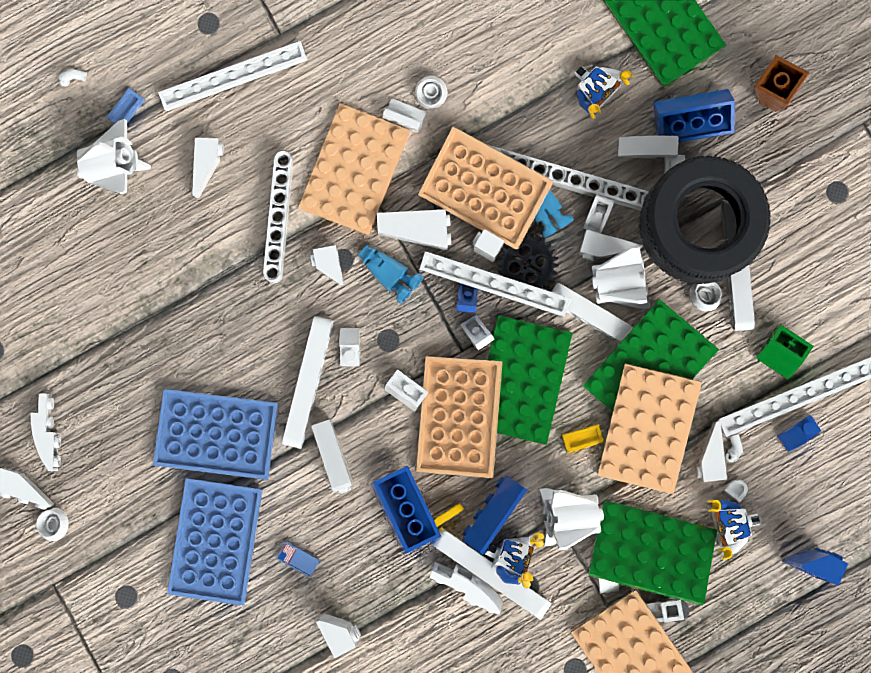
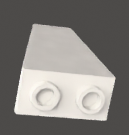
M446 209L377 213L378 234L381 236L440 250H448V245H451V233L447 234V226H450V215H446Z
M329 419L311 426L332 491H338L339 494L350 491V486H353L354 483L332 421Z

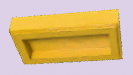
M599 424L562 434L567 453L604 443Z

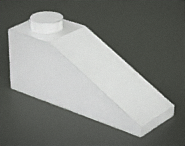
M195 138L192 194L196 198L201 196L220 162V156H223L224 147L218 138Z
M586 230L579 254L583 255L582 258L593 261L594 259L616 256L631 246L639 245L641 250L642 245Z
M720 421L712 423L698 462L699 466L696 467L697 478H700V482L727 480Z

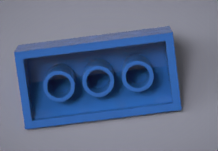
M729 89L656 101L654 102V119L657 135L678 136V143L734 133L735 100Z
M408 466L370 484L403 554H407L441 537Z
M508 476L499 479L495 485L498 488L496 492L488 495L484 501L487 505L483 510L479 509L473 517L475 519L473 525H468L462 533L464 535L463 541L482 555L527 491L526 488Z
M816 548V551L808 549L786 557L782 561L817 579L838 586L849 564L842 561L843 556Z

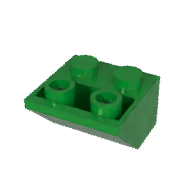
M779 325L775 327L755 359L788 380L802 365L814 346L789 329Z

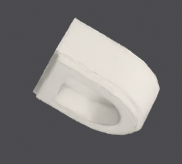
M736 479L732 480L725 487L724 491L740 503L746 496L748 487L744 481Z

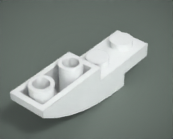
M39 394L38 413H31L32 435L38 454L48 471H58V467L61 464V458L58 456L61 437L58 436V432H51L54 426V419L51 417L54 399L52 394Z
M435 563L430 578L434 579L437 583L448 585L456 591L464 592L463 600L469 604L482 607L490 613L500 614L503 601L485 581L456 564L453 570Z

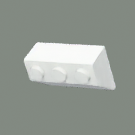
M323 614L316 622L334 658L354 649L360 640L359 636L361 633L356 625L353 626L350 621Z

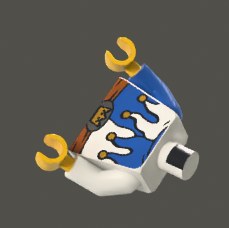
M581 66L574 74L581 80L577 87V98L580 107L594 119V113L599 112L601 114L600 108L620 88L622 84L620 81H623L625 85L630 84L627 78H634L632 73L628 70L622 72L616 69L599 68L597 66L589 73Z
M708 500V503L713 505L712 509H708V511L712 514L714 527L717 530L718 544L720 547H725L718 549V552L724 553V557L721 560L730 559L732 554L739 551L748 542V537L752 536L750 527L760 525L758 514L747 516L746 509L729 500Z
M536 532L533 538L529 536L504 539L498 547L490 544L485 551V555L494 558L492 570L497 573L504 583L517 586L522 583L524 588H529L531 586L530 581H533V575L527 572L534 550L532 544L539 548L544 545L543 540L539 539H544V535L541 532Z

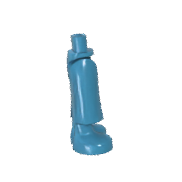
M550 190L534 218L536 223L542 222L543 230L541 236L543 238L558 231L557 227L549 219V215H552L559 229L574 220L571 215H563L559 211L562 205Z
M366 245L358 255L372 275L389 292L393 289L397 293L396 300L400 304L409 298L411 290H416L424 278L420 273L413 276L408 275L409 269L378 251L376 248L372 249L369 245ZM398 280L404 282L410 289L398 283Z

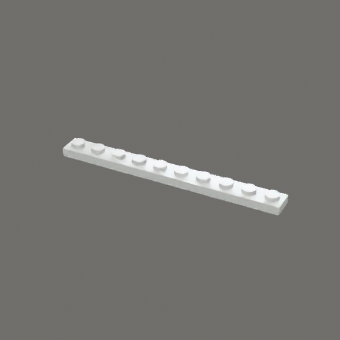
M871 357L717 419L721 422L724 436L728 437L870 379Z

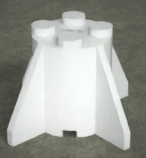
M125 119L116 122L92 145L77 150V175L80 178H84L88 183L120 194L127 192V175L132 174L133 171L151 169V165L138 160L136 150H132L130 145L133 144L127 139V120Z
M639 245L629 247L601 265L592 266L593 286L597 290V304L613 302L639 309L650 308L643 253H640Z
M539 489L544 505L543 512L544 515L547 514V521H544L546 528L544 546L557 544L559 550H565L591 534L601 532L600 521L604 519V513L598 507V497L596 494L581 496L563 490Z

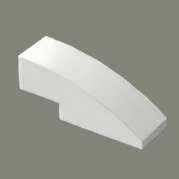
M678 136L619 137L618 157L656 159V157L676 158L678 155Z

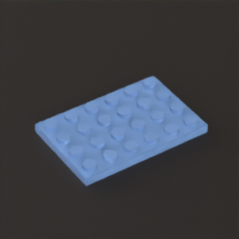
M163 389L153 466L269 480L279 403Z
M186 478L168 595L245 605L263 489Z

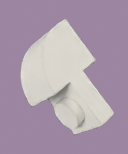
M663 599L662 601L646 603L658 622L665 623L684 620L682 604L679 599Z

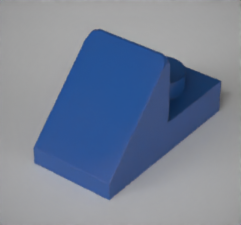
M459 283L457 311L476 312L477 288Z
M808 415L777 435L787 452L809 442L808 439L821 432V429L813 417Z

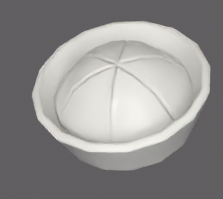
M436 76L422 78L415 88L417 102L426 109L440 107L447 98L446 84Z
M715 282L709 284L694 283L689 292L693 305L702 311H712L721 302V289Z
M49 508L38 516L36 528L44 539L57 541L66 534L69 521L63 510Z

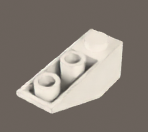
M0 468L1 497L10 498V496L17 498L18 502L25 504L33 502L36 503L35 507L41 509L54 506V503L24 473L8 468Z

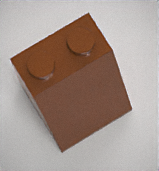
M775 55L754 86L759 103L775 112L787 107L810 73Z

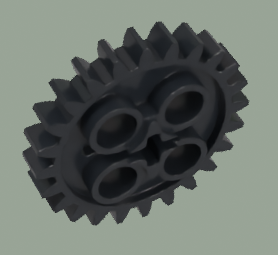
M528 234L527 239H523L517 250L507 245L508 249H501L505 254L498 255L502 262L497 263L498 266L502 267V269L498 270V273L504 274V277L543 289L542 287L545 286L550 288L548 281L555 282L552 275H558L554 268H559V265L554 262L559 258L552 256L556 250H549L551 243L544 245L545 238L539 242L538 235L531 239L530 234ZM524 247L530 249V254L526 257L520 255V251ZM516 255L526 263L531 261V265L542 271L543 274L540 275L529 267L525 269V265L513 257ZM540 257L545 258L547 261L542 267L536 265V261ZM512 264L520 265V270L517 273L510 271ZM530 273L536 275V280L533 283L526 281V277Z

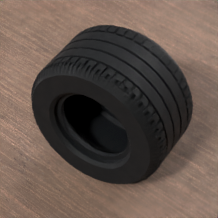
M717 156L690 158L670 168L650 189L640 212V235L650 259L654 261L653 263L656 266H659L660 270L665 271L667 275L691 284L718 282L747 267L763 249L768 238L767 234H769L771 223L768 198L759 181L740 164ZM695 188H707L719 193L729 202L736 218V234L730 242L721 247L709 249L696 246L685 238L678 225L677 213L682 199L688 192Z

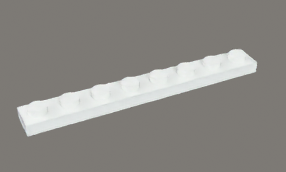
M301 41L158 93L164 110L169 111L307 61V57Z
M426 251L419 269L563 317L566 316L571 298Z

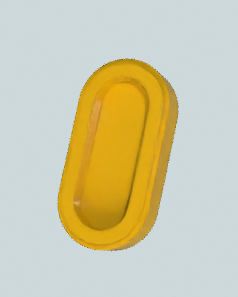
M458 503L433 519L436 526L438 527L464 510V507L461 503Z

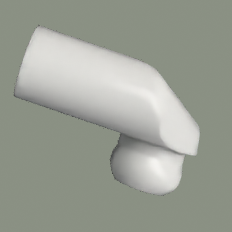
M69 69L59 75V84L61 86H68L70 84L69 81L72 79L86 81L87 72Z
M739 434L729 436L732 447L725 456L728 462H736L743 453Z

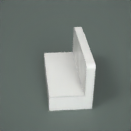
M391 99L388 108L384 110L383 120L419 133L426 112Z
M399 370L394 373L384 388L385 391L414 412L428 394L425 389Z

